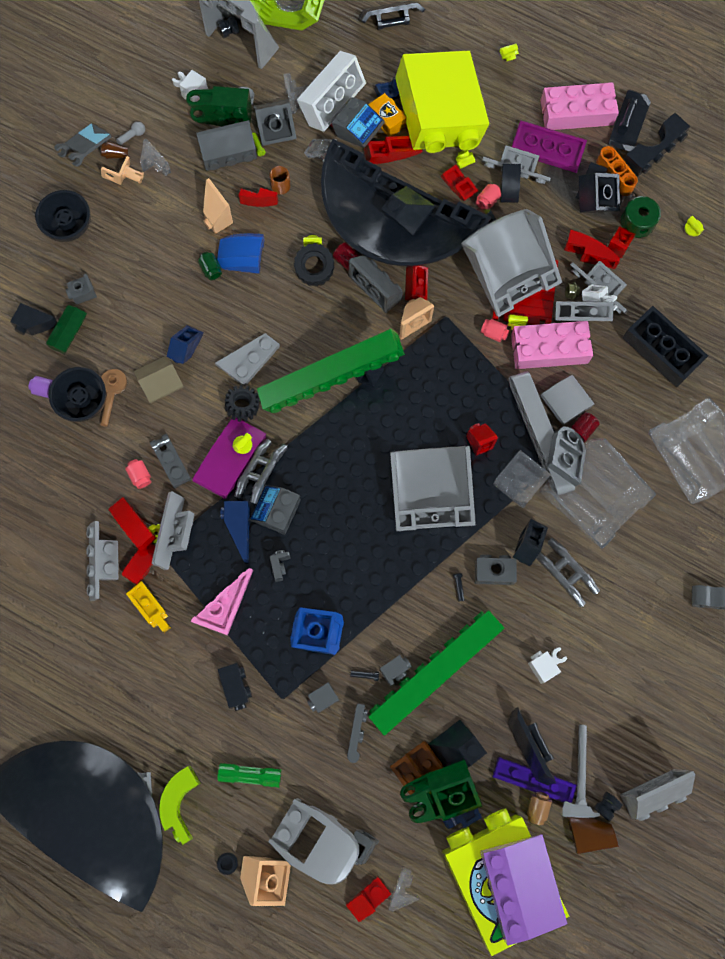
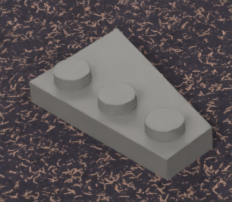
M265 333L215 364L245 387L277 351L280 344Z

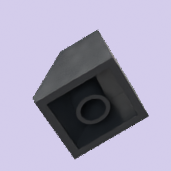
M591 173L579 176L580 213L620 211L619 174Z

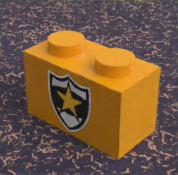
M385 93L368 104L384 119L385 123L382 125L381 130L388 137L394 136L406 127L407 117L404 115V111L399 110L394 100Z

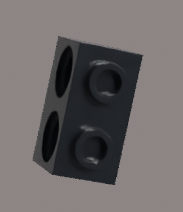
M530 519L520 534L513 558L531 566L541 552L548 527Z

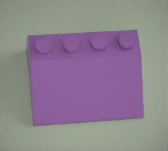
M542 834L480 851L503 940L507 945L530 940L567 924Z

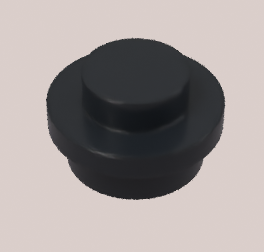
M223 853L217 860V868L224 875L232 874L238 867L237 857L232 853Z

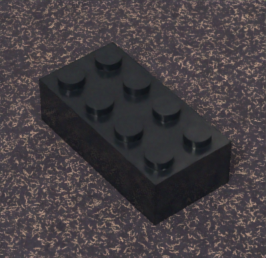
M654 306L647 310L622 337L676 388L709 356Z

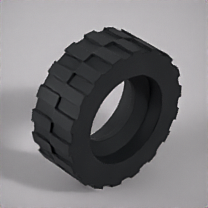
M317 243L301 247V250L296 253L297 255L294 258V268L299 280L301 279L308 286H318L325 284L326 281L328 282L335 268L333 255L329 252V249ZM313 256L319 257L323 261L322 270L316 274L308 272L305 267L307 259Z

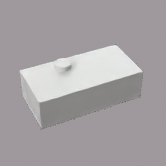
M339 51L297 99L310 127L324 132L352 97L354 98L366 84L355 55Z

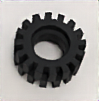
M240 385L239 389H237V386H234L233 390H228L225 396V412H227L229 417L232 415L233 420L238 418V422H241V419H244V422H246L248 417L251 420L253 415H257L259 398L253 388L249 390V386H246L244 389L243 385ZM246 400L249 402V406L244 408L235 405V401Z

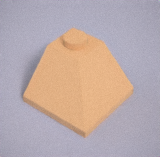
M208 178L205 186L203 208L205 220L203 222L209 230L212 229L217 234L233 224L229 204Z
M422 297L407 302L401 321L399 338L402 340L432 321L434 305Z
M243 856L240 879L251 906H285L291 867L286 860Z

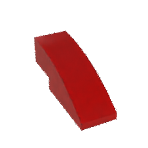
M389 136L384 141H370L365 146L364 152L367 161L373 164H382L422 153L423 149L413 150L410 136Z
M570 230L564 251L580 254L581 262L596 265L601 261L606 267L616 269L620 262V257L610 248L586 234Z
M124 497L108 509L126 535L141 551L157 539Z

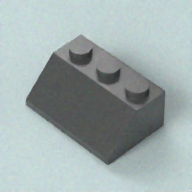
M249 120L196 133L206 171L257 159Z
M365 255L349 260V277L385 313H388L402 300L403 291L401 287L396 283L394 284L388 274L377 267L374 260H369Z

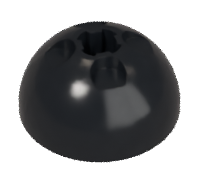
M58 190L48 194L40 201L35 212L36 224L41 232L48 238L58 242H71L80 238L88 229L91 219L87 201L80 194L70 190Z
M85 367L69 368L61 372L53 380L49 389V402L54 412L67 421H88L97 416L103 409L107 395L106 387L102 378L95 371Z

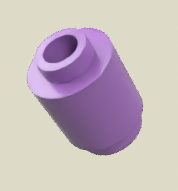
M35 376L29 382L31 394L49 398V389L53 380Z

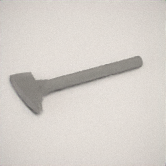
M579 725L577 798L575 804L567 801L564 802L562 808L563 817L591 818L600 816V813L593 812L591 807L587 806L585 798L586 725Z

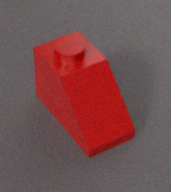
M486 423L471 426L466 435L475 456L492 450L498 439L497 435Z

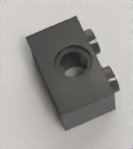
M480 555V558L475 560V584L514 585L517 582V560L511 559V556L501 555L499 558H492L491 555ZM492 565H497L500 568L499 574H494L491 571Z

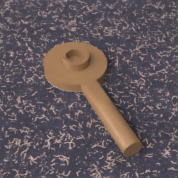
M118 369L108 370L101 377L107 393L100 423L104 427H107L109 423L114 396L124 391L127 386L125 374Z

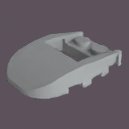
M298 798L294 799L284 819L268 842L290 865L324 884L335 885L341 883L347 878L358 859L359 845L357 839L334 816L321 811L315 806L306 805ZM312 816L325 825L326 828L305 863H303L289 852Z

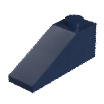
M224 501V507H221V519H224L243 561L249 563V502Z

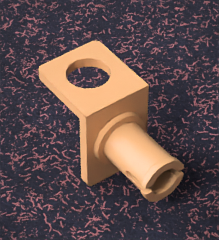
M128 156L119 173L105 167L101 168V176L120 185L125 178L140 184L143 180L144 172L130 168V157Z

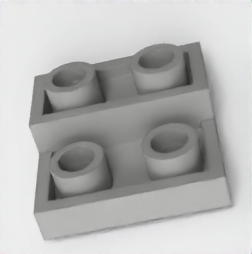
M573 375L560 381L540 395L562 425L573 420L594 405V402Z

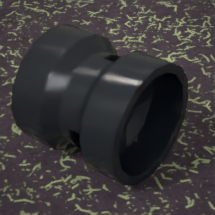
M234 16L228 17V20L217 21L223 39L229 37L230 34L236 35L240 33Z
M606 791L602 796V802H598L593 808L610 822L614 818V812L620 810L623 804Z

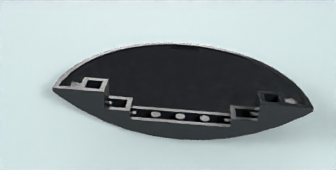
M335 139L332 140L327 150L321 174L322 198L327 215L338 234L352 248L375 261L396 266H420L438 262L462 250L463 246L461 243L474 232L486 226L491 220L490 216L460 201L457 205L445 199L442 201L382 171L381 167L367 161L363 153ZM406 186L435 205L434 210L414 236L386 217L382 211V207L391 195Z
M54 741L36 745L19 752L0 765V814L27 840L63 868L111 898L143 912L153 894L159 877L163 856V835L155 801L138 773L127 762L111 751L97 745L79 741Z

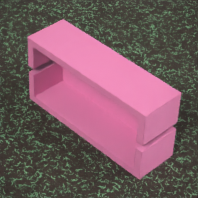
M600 83L544 88L540 101L542 113L544 114L545 128L561 130L614 125L619 114L614 84Z
M588 321L514 326L511 340L512 348L515 350L513 353L515 369L588 364L593 357L591 340H589Z

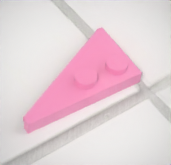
M249 568L238 576V579L217 595L216 599L206 605V608L196 617L194 616L191 622L228 636L253 569Z

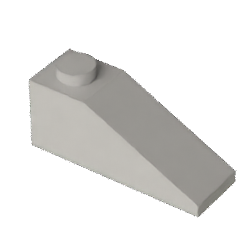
M557 301L556 320L613 321L614 302Z

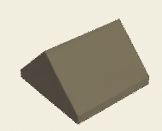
M167 355L134 371L150 404L184 387Z

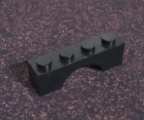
M672 114L663 122L658 132L661 143L656 146L638 144L626 154L625 163L637 177L642 173L646 174L651 169L653 163H659L666 152L670 153L676 147V143H681L686 139L690 125L678 114Z

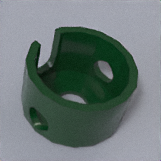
M635 197L628 202L621 216L620 224L624 229L636 234L634 237H646L653 232L659 222L661 209L656 201L649 197ZM643 209L647 211L649 214L647 216H641L638 210Z

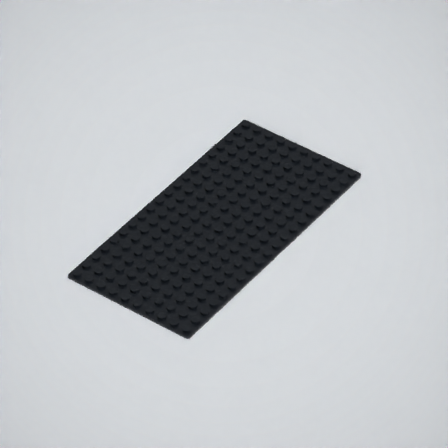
M444 317L404 350L405 355L400 356L397 361L386 364L374 387L362 384L287 445L288 449L275 464L264 484V487L265 485L281 487L300 495L301 501L285 535L250 521L249 563L243 561L224 519H221V507H224V501H248L251 517L256 503L250 502L256 481L248 479L242 498L234 496L237 488L235 487L226 499H220L193 521L187 549L172 552L170 566L204 607L216 599V596L238 579V576L249 568L253 569L228 636L281 699L289 696L335 656L291 647L290 638L294 618L299 608L337 612L343 616L344 625L338 653L545 473L509 381L448 317ZM486 423L497 435L498 439L492 450L475 456L466 435L471 426ZM470 446L475 525L396 531L390 452ZM262 465L254 473L261 475L266 466ZM285 550V552L290 553V559L279 561V563H284L286 574L282 575L283 581L276 582L270 556L276 551Z

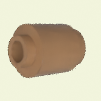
M543 792L532 794L527 811L529 822L544 825V822L547 821L552 804L548 794Z

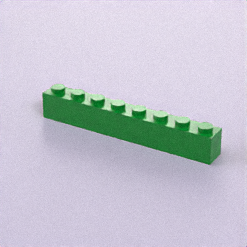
M389 329L257 388L262 409L271 413L280 412L283 407L296 405L299 400L312 398L315 393L328 391L331 389V386L344 384L348 379L360 377L370 369H379L386 362L397 361L400 356L405 355L398 333Z
M489 610L485 614L481 611L473 619L476 622L473 625L469 626L466 624L459 631L461 635L456 640L453 637L444 644L446 648L441 653L437 650L429 657L431 660L429 664L425 666L422 663L414 671L416 675L412 679L409 677L404 679L399 684L402 688L396 693L392 690L384 697L385 703L381 706L377 703L369 710L371 715L368 718L383 736L390 732L505 629Z

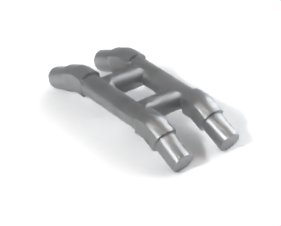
M266 439L256 448L252 459L237 482L235 497L242 498L248 479L256 481L250 502L258 503L270 473L283 456V453L288 449L285 444H281L279 448L275 449L270 459L262 457L272 445L269 439ZM257 463L266 466L261 475L253 473Z
M551 538L548 541V545L562 558L553 565V562L540 552L536 559L566 589L577 605L582 607L586 602L573 585L581 579L594 595L600 589L592 577L584 571L568 551ZM566 564H569L575 571L568 580L560 572Z

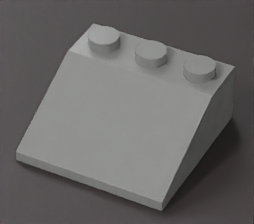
M673 769L620 794L630 817L643 821L648 819L650 813L654 811L662 812L668 809V804L673 802L678 804L687 800L686 796L692 793L695 773L689 770Z

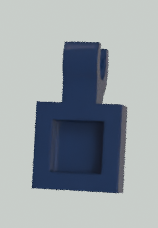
M477 808L443 822L447 829L459 823L465 828L481 819L482 816Z

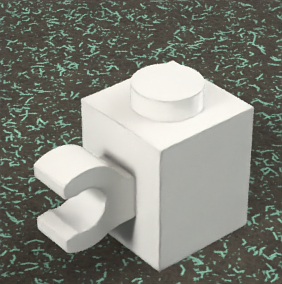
M193 70L187 76L182 72H178L180 80L172 79L173 84L176 87H180L181 95L185 100L187 94L192 90L208 89L206 78ZM192 96L190 98L192 102H197L200 99L199 96Z
M591 284L582 291L583 302H614L617 300L615 295L608 296V286ZM614 305L613 311L618 308L616 305Z
M560 647L554 649L551 656L548 651L543 654L539 651L531 656L532 661L528 665L541 684L561 672L557 664L565 662L567 657L557 658L556 654L561 650Z

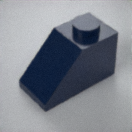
M188 325L171 337L167 357L176 363L184 364L192 357L204 332Z

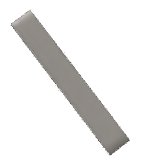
M526 371L510 376L509 384L552 492L555 496L574 491V485L547 467L554 431L530 373Z

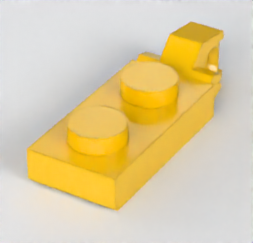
M142 581L126 593L148 624L152 625L153 628L158 625L164 633L171 628L165 621L168 617L166 611Z

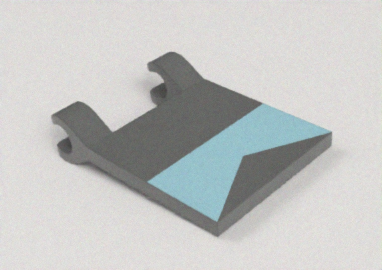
M91 123L67 142L56 144L54 149L56 151L62 149L58 153L60 157H65L69 149L75 151V153L69 155V159L74 160L76 158V161L72 164L78 167L85 156L112 136Z

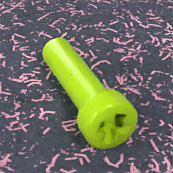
M254 132L252 135L257 149L256 153L259 157L264 156L266 151L262 148L258 136Z

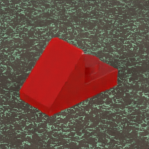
M619 226L608 248L618 257L622 258L636 234Z
M377 876L353 897L346 906L357 921L360 922L376 911L375 909L391 895V892Z

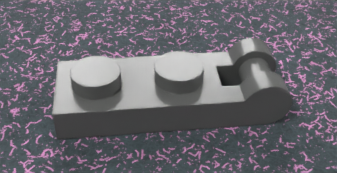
M167 433L156 441L155 439L150 441L174 489L191 480ZM166 444L168 449L161 452L159 447Z
M357 704L347 755L351 763H356L360 758L357 746L358 742L362 743L364 731L361 730V724L366 722L368 710H364L365 705Z

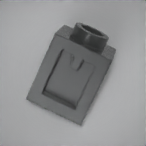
M285 550L276 551L270 556L276 582L283 581L282 575L286 574L284 563H279V561L290 559V553L285 552Z

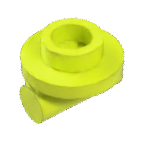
M517 44L500 48L502 59H506V62L516 59V55L519 54Z
M465 150L458 153L456 157L458 168L461 169L475 163L472 152Z
M694 216L687 220L684 227L685 232L693 237L700 235L704 231L702 223L696 220Z
M316 235L304 237V247L307 244L314 243L322 245V237Z
M508 316V326H511V330H513L514 326H526L527 316Z
M246 433L244 436L236 437L233 441V449L239 454L248 453L252 449L251 435Z

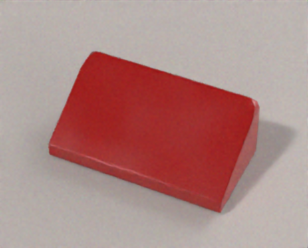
M422 265L407 266L405 300H416L419 297L427 300L428 267Z

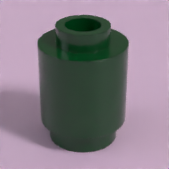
M204 252L199 256L198 264L206 278L212 281L222 275V268L214 253Z

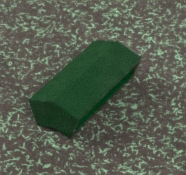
M67 305L46 345L52 350L65 355L84 322L87 313L77 307Z

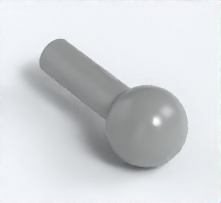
M134 122L131 130L116 139L117 143L122 145L135 135H143L145 132L144 124Z

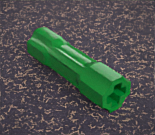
M220 763L218 781L258 784L279 788L282 769L255 768Z

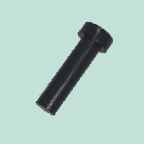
M462 573L453 574V579L456 582L458 602L465 601L461 579L463 578Z
M351 670L350 677L374 679V681L378 682L379 671L372 673Z

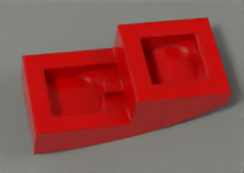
M454 165L441 175L450 189L463 201H466L478 192L471 179L465 177L457 165Z
M261 187L258 193L241 189L239 192L240 204L267 207L277 205L279 202L277 192Z
M150 544L143 551L139 549L123 570L122 576L136 585L141 582L150 572V567L153 565L152 559L155 546Z

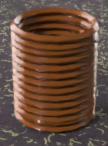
M276 166L270 171L271 188L279 195L287 193L290 189L289 171L283 166ZM284 179L282 182H277L276 180Z

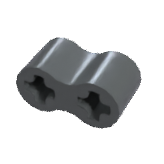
M703 585L692 586V606L725 610V588Z

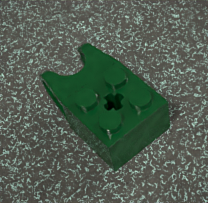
M213 86V89L192 90L186 96L188 105L192 107L190 117L195 122L220 127L248 120L251 124L252 105L249 89ZM192 96L200 97L197 102H192L190 98ZM202 111L203 115L200 117L194 116V112Z
M465 760L427 773L407 783L400 791V796L404 802H418L409 810V817L414 823H423L442 818L444 821L482 807ZM415 790L413 794L405 795L408 791ZM424 811L422 815L414 816L416 812Z

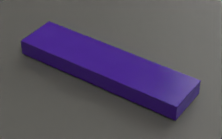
M500 757L497 758L492 775L493 778L536 793H546L550 798L561 802L567 801L572 803L577 787L576 784L554 777L555 783L545 785L536 781L530 768Z

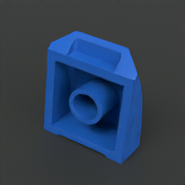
M233 234L220 239L217 260L221 268L224 270L260 274L262 249L265 242L264 234Z
M299 608L294 618L290 638L291 647L335 655L340 648V639L344 625L343 616L337 612Z

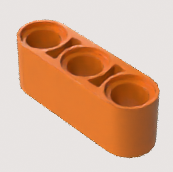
M603 147L597 159V164L606 167V173L619 174L620 194L623 196L631 195L638 182L637 176L613 147Z

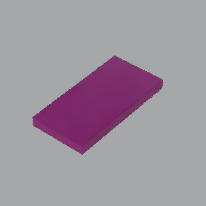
M520 120L511 147L539 155L538 162L577 173L587 140Z

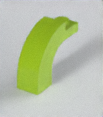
M187 766L171 778L162 793L159 808L164 830L166 831L173 827V836L182 845L192 840L193 837L181 817V802L190 790L201 784L191 766Z

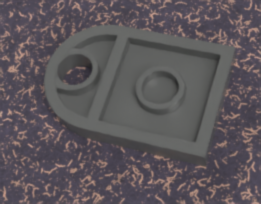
M562 427L554 432L547 467L572 485L577 486L581 484L586 448L582 438L575 430L570 427Z

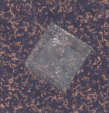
M520 450L496 478L493 485L520 507L524 508L551 474Z

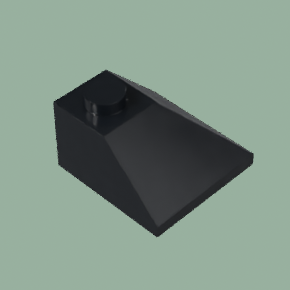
M406 186L391 195L382 207V211L386 217L414 236L434 210L435 205Z
M458 720L428 743L444 767L465 760L469 768L487 754L477 738L461 720Z

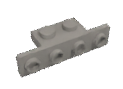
M507 145L500 162L486 157L482 158V162L485 163L484 166L492 169L495 166L502 168V164H521V178H536L535 182L540 184L550 182L551 179L550 177L534 173L539 155Z
M601 261L588 274L573 262L570 264L573 267L571 271L578 277L581 275L587 280L584 283L588 286L591 284L608 286V296H618L627 286ZM615 300L614 305L618 307L615 310L619 314L622 311L626 314L627 310Z
M173 491L168 492L152 559V564L163 570L169 569L172 552L187 549L194 513L191 511L182 512L185 499Z
M99 521L89 524L86 531L87 538H89V545L86 551L87 557H89V565L87 566V576H89L87 596H89V601L99 599V580L116 581L119 579L118 541L99 540Z

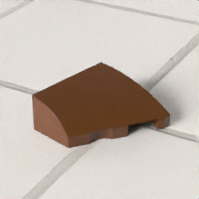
M567 817L577 854L619 847L612 824L593 818Z

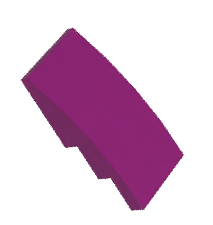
M238 418L235 420L231 419L210 449L192 481L226 499L236 486L240 476L243 475L254 455V451L266 438V433L242 420L238 422ZM248 433L252 437V449L246 454H239L233 449V441L236 437L244 436Z

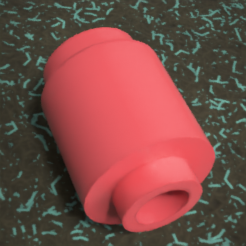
M488 184L477 196L476 205L478 208L491 209L501 197V190L497 185Z
M486 319L481 328V333H484V336L501 342L507 339L510 330L507 329L508 325L494 319Z
M134 459L127 464L128 466L125 470L137 489L144 488L151 483V476L142 460Z

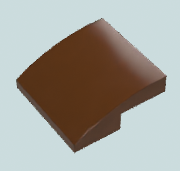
M424 740L392 764L390 768L404 786L427 773L444 768V766ZM415 790L408 791L410 795L415 792Z

